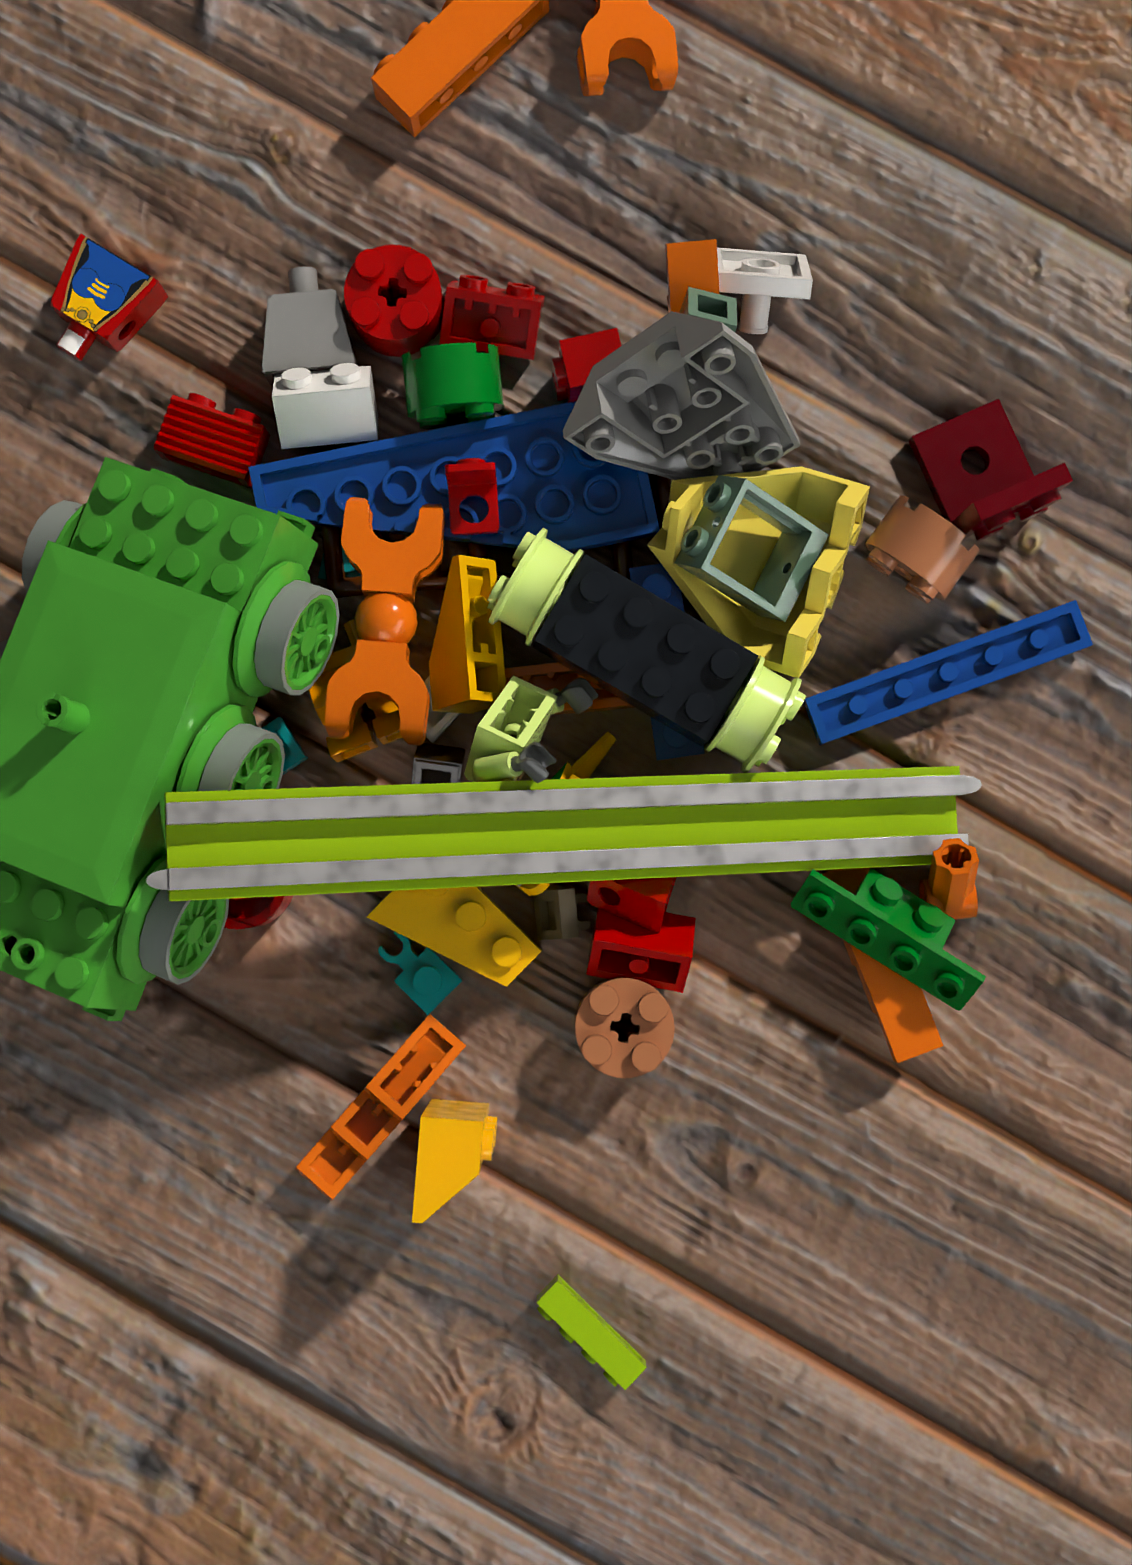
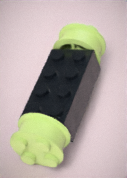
M542 528L536 536L530 532L525 534L513 555L515 560L512 566L516 569L509 579L502 574L488 597L487 601H489L487 608L492 611L488 623L494 625L498 620L526 636L525 644L527 646H530L534 641L533 648L696 744L700 746L705 745L704 750L708 752L714 748L721 750L742 763L741 771L743 773H747L754 765L759 767L761 763H768L781 741V738L775 735L776 731L787 719L791 721L795 717L805 700L806 695L798 691L802 682L800 678L795 677L790 682L764 666L765 658L761 655L758 657L755 653L587 554L583 557L584 551L581 549L573 554L547 539V529Z

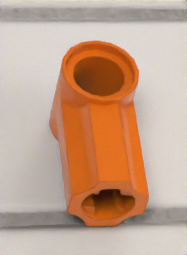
M960 838L943 840L941 847L933 851L929 879L920 880L919 898L937 906L942 912L953 919L976 917L978 899L975 879L979 865L976 848L965 844Z

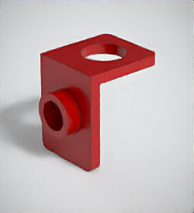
M466 458L456 461V464L445 465L451 533L453 535L497 533L500 527L495 462H485L484 459ZM478 496L486 501L489 510L487 516L481 522L469 523L461 517L460 505L467 497Z

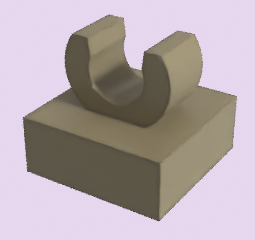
M570 888L544 891L533 896L538 940L579 937V931L587 930L591 927V921H578L576 904L588 902L586 894H575V889Z

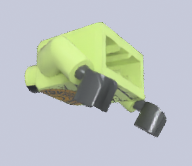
M513 675L476 728L464 772L465 777L472 782L520 781L524 773H526L535 783L543 781L549 775L545 768L557 761L540 744L550 715L563 711L566 702L576 714H580L593 704V700L598 697L597 692L582 677L570 682L562 691L556 688L545 691Z

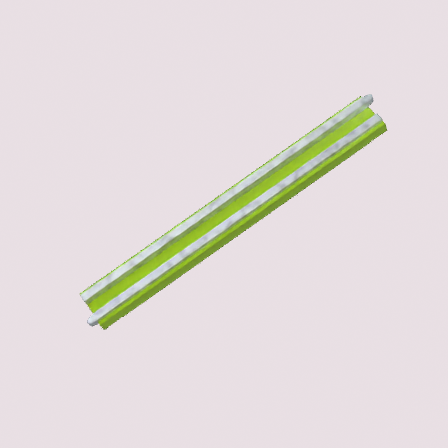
M960 766L551 779L543 780L539 783H535L533 780L165 792L167 869L151 873L147 876L146 883L152 888L167 890L168 901L810 871L812 869L830 870L931 865L933 851L941 847L943 840L960 838L965 844L969 845L968 833L958 834L956 796L976 792L981 788L982 783L975 777L960 775Z

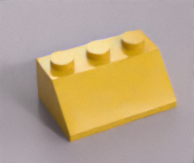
M440 1099L430 1100L420 1117L412 1223L425 1222L479 1175L483 1160H492L496 1143L497 1117L488 1116L489 1103Z

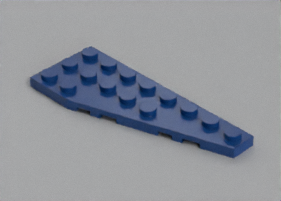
M576 401L248 467L257 508L275 514L279 510L303 518L314 525L342 528L346 501L350 497H359L368 500L373 513V532L410 536L415 530L419 509L428 503L442 504L445 516L444 540L516 549L527 532L536 536L542 528L548 530L547 539L571 553L577 552L579 549L583 551L652 537L660 530L648 473L595 459L564 439L563 428ZM466 458L484 459L485 462H495L500 527L497 533L453 535L451 533L445 465L456 464V461ZM470 496L464 499L459 509L461 517L469 523L481 522L485 519L489 510L486 501L478 496Z

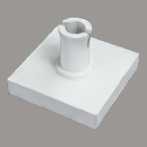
M717 247L719 292L743 294L740 322L738 323L739 331L748 334H765L768 332L771 296L810 300L813 279L806 255Z

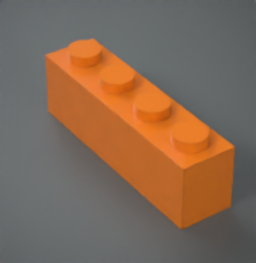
M446 0L442 11L430 23L423 22L418 25L409 36L408 43L395 55L389 54L378 63L374 70V75L371 77L375 98L415 138L549 12V0Z

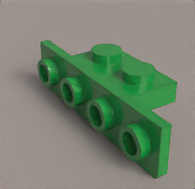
M872 868L869 869L862 879L855 894L812 869L790 904L796 911L955 1010H962L986 978L982 973L943 950L956 921L955 919L942 912L937 906L927 903L901 887L893 879L885 877Z

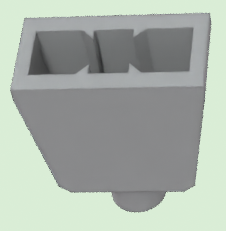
M296 267L288 271L290 293L274 294L269 296L267 300L262 370L270 386L273 385L274 375L282 374L288 369L306 368L310 371L328 370L342 363L357 364L345 316L336 290L318 289L317 270L315 268Z

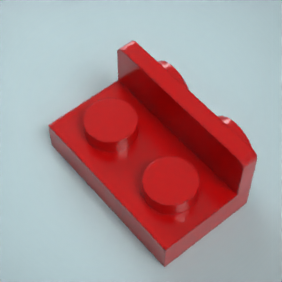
M460 275L459 281H451L446 286L439 345L466 342L476 343L477 351L488 353V344L498 347L499 355L534 360L545 296L535 294V287L528 284L508 282L506 289L488 286L487 278L474 275Z

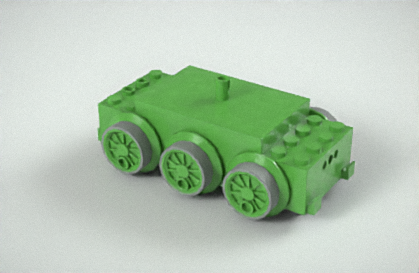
M107 457L104 458L87 503L82 505L63 500L50 506L39 517L27 539L22 557V580L27 594L10 637L0 642V971L83 1006L82 1010L104 1020L122 1021L126 1010L136 1011L147 981H151L158 976L177 985L188 982L202 970L210 959L224 930L228 916L229 899L168 901L167 890L155 889L146 883L148 875L167 869L164 793L279 789L285 759L283 742L276 733L257 727L253 710L258 697H263L273 689L289 695H301L314 685L323 673L332 654L338 633L340 616L338 600L332 590L311 584L308 570L318 543L311 539L315 527L307 520L279 510L275 514L188 485L177 476L153 468L149 472Z

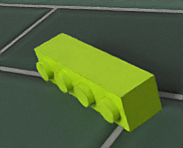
M559 1274L537 1295L538 1312L549 1322L553 1319L561 1327L559 1332L568 1342L573 1343L575 1340L583 1348L581 1353L592 1365L597 1362L605 1370L603 1375L613 1386L616 1387L619 1384L626 1390L647 1368L646 1360Z

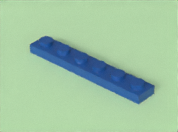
M1074 600L805 698L803 704L820 746L1088 648L1093 643L1077 601Z

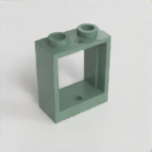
M718 475L715 483L708 488L704 495L703 507L693 527L686 532L682 539L681 551L675 564L758 616L786 622L829 534L746 478ZM740 504L782 532L753 591L710 564Z

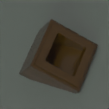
M422 743V745L417 746L413 760L411 784L461 783L465 749L430 743Z

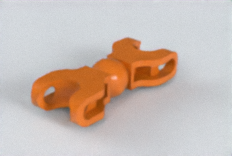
M594 0L596 2L594 17L588 21L581 34L580 46L576 55L582 94L587 97L603 95V86L606 84L609 76L608 65L611 61L620 58L633 59L643 66L652 90H673L678 75L676 34L671 23L662 14L653 10L648 0Z
M350 497L345 505L341 545L352 567L362 575L361 590L365 598L358 605L354 617L355 630L361 640L357 639L355 655L350 662L341 666L328 681L325 728L329 738L344 739L353 732L358 708L370 699L384 698L394 702L399 709V731L404 741L409 745L420 746L426 737L430 695L420 675L409 665L410 650L407 643L414 636L418 624L417 612L412 604L415 601L416 587L422 580L431 576L442 563L445 529L442 504H424L419 509V517L414 532L403 541L391 543L379 539L373 532V513L368 500Z

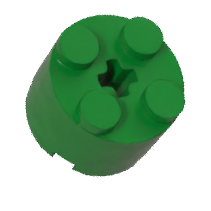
M449 343L420 348L421 358L412 360L410 352L402 355L407 416L416 419L419 422L420 429L447 427L448 418L467 417V423L494 418L495 412L504 408L497 346L488 344V353H477L476 343Z

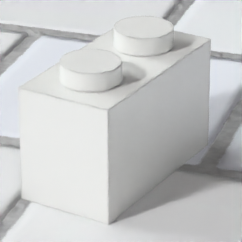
M342 363L333 366L331 369L310 371L306 368H292L284 371L282 374L274 375L272 401L281 449L378 440V412L371 365L358 366L354 363Z

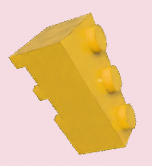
M479 886L391 891L367 916V918L506 987L542 952V949Z

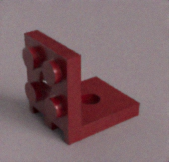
M999 399L913 435L909 439V444L942 516L967 535L965 538L974 534L976 540L980 541L1003 530V526L1014 521L1017 515L1021 522L1040 515L1048 510V506L1062 499L1059 492L1073 481L1065 463L1034 476ZM967 451L979 453L985 462L983 473L973 475L966 472L961 465L962 454Z

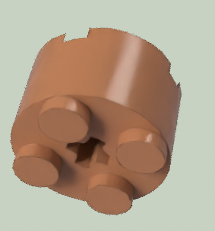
M900 495L866 541L865 546L870 551L866 561L886 576H890L895 571L907 579L909 582L905 589L926 604H929L934 598L945 600L980 550L976 544H973L967 550L961 544L967 535L921 503L915 511L905 507L909 497Z
M633 978L605 979L589 989L577 1007L575 1035L579 1049L584 1058L595 1069L606 1075L616 1078H633L651 1072L665 1059L673 1043L675 1026L671 1008L662 994L644 981ZM622 1013H628L631 1022L637 1025L636 1031H628L626 1038H618L617 1030L610 1028L612 1021H620Z

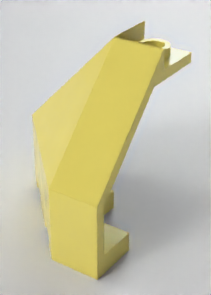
M802 466L722 475L746 478L829 534L786 622L758 616L675 564L681 551L682 539L686 532L693 527L703 507L704 495L708 488L715 483L718 475L671 480L669 503L664 513L662 528L647 544L707 626L755 653L758 657L760 655L764 657V666L766 668L799 678L818 647L821 639V634L818 633L819 625L823 620L826 608L832 609L845 574L842 569L849 545L855 546L862 528L870 486ZM740 504L710 564L753 591L782 532Z

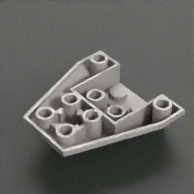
M673 311L592 367L563 428L565 440L595 459L673 480L760 471L800 446L799 437L753 346L722 322Z

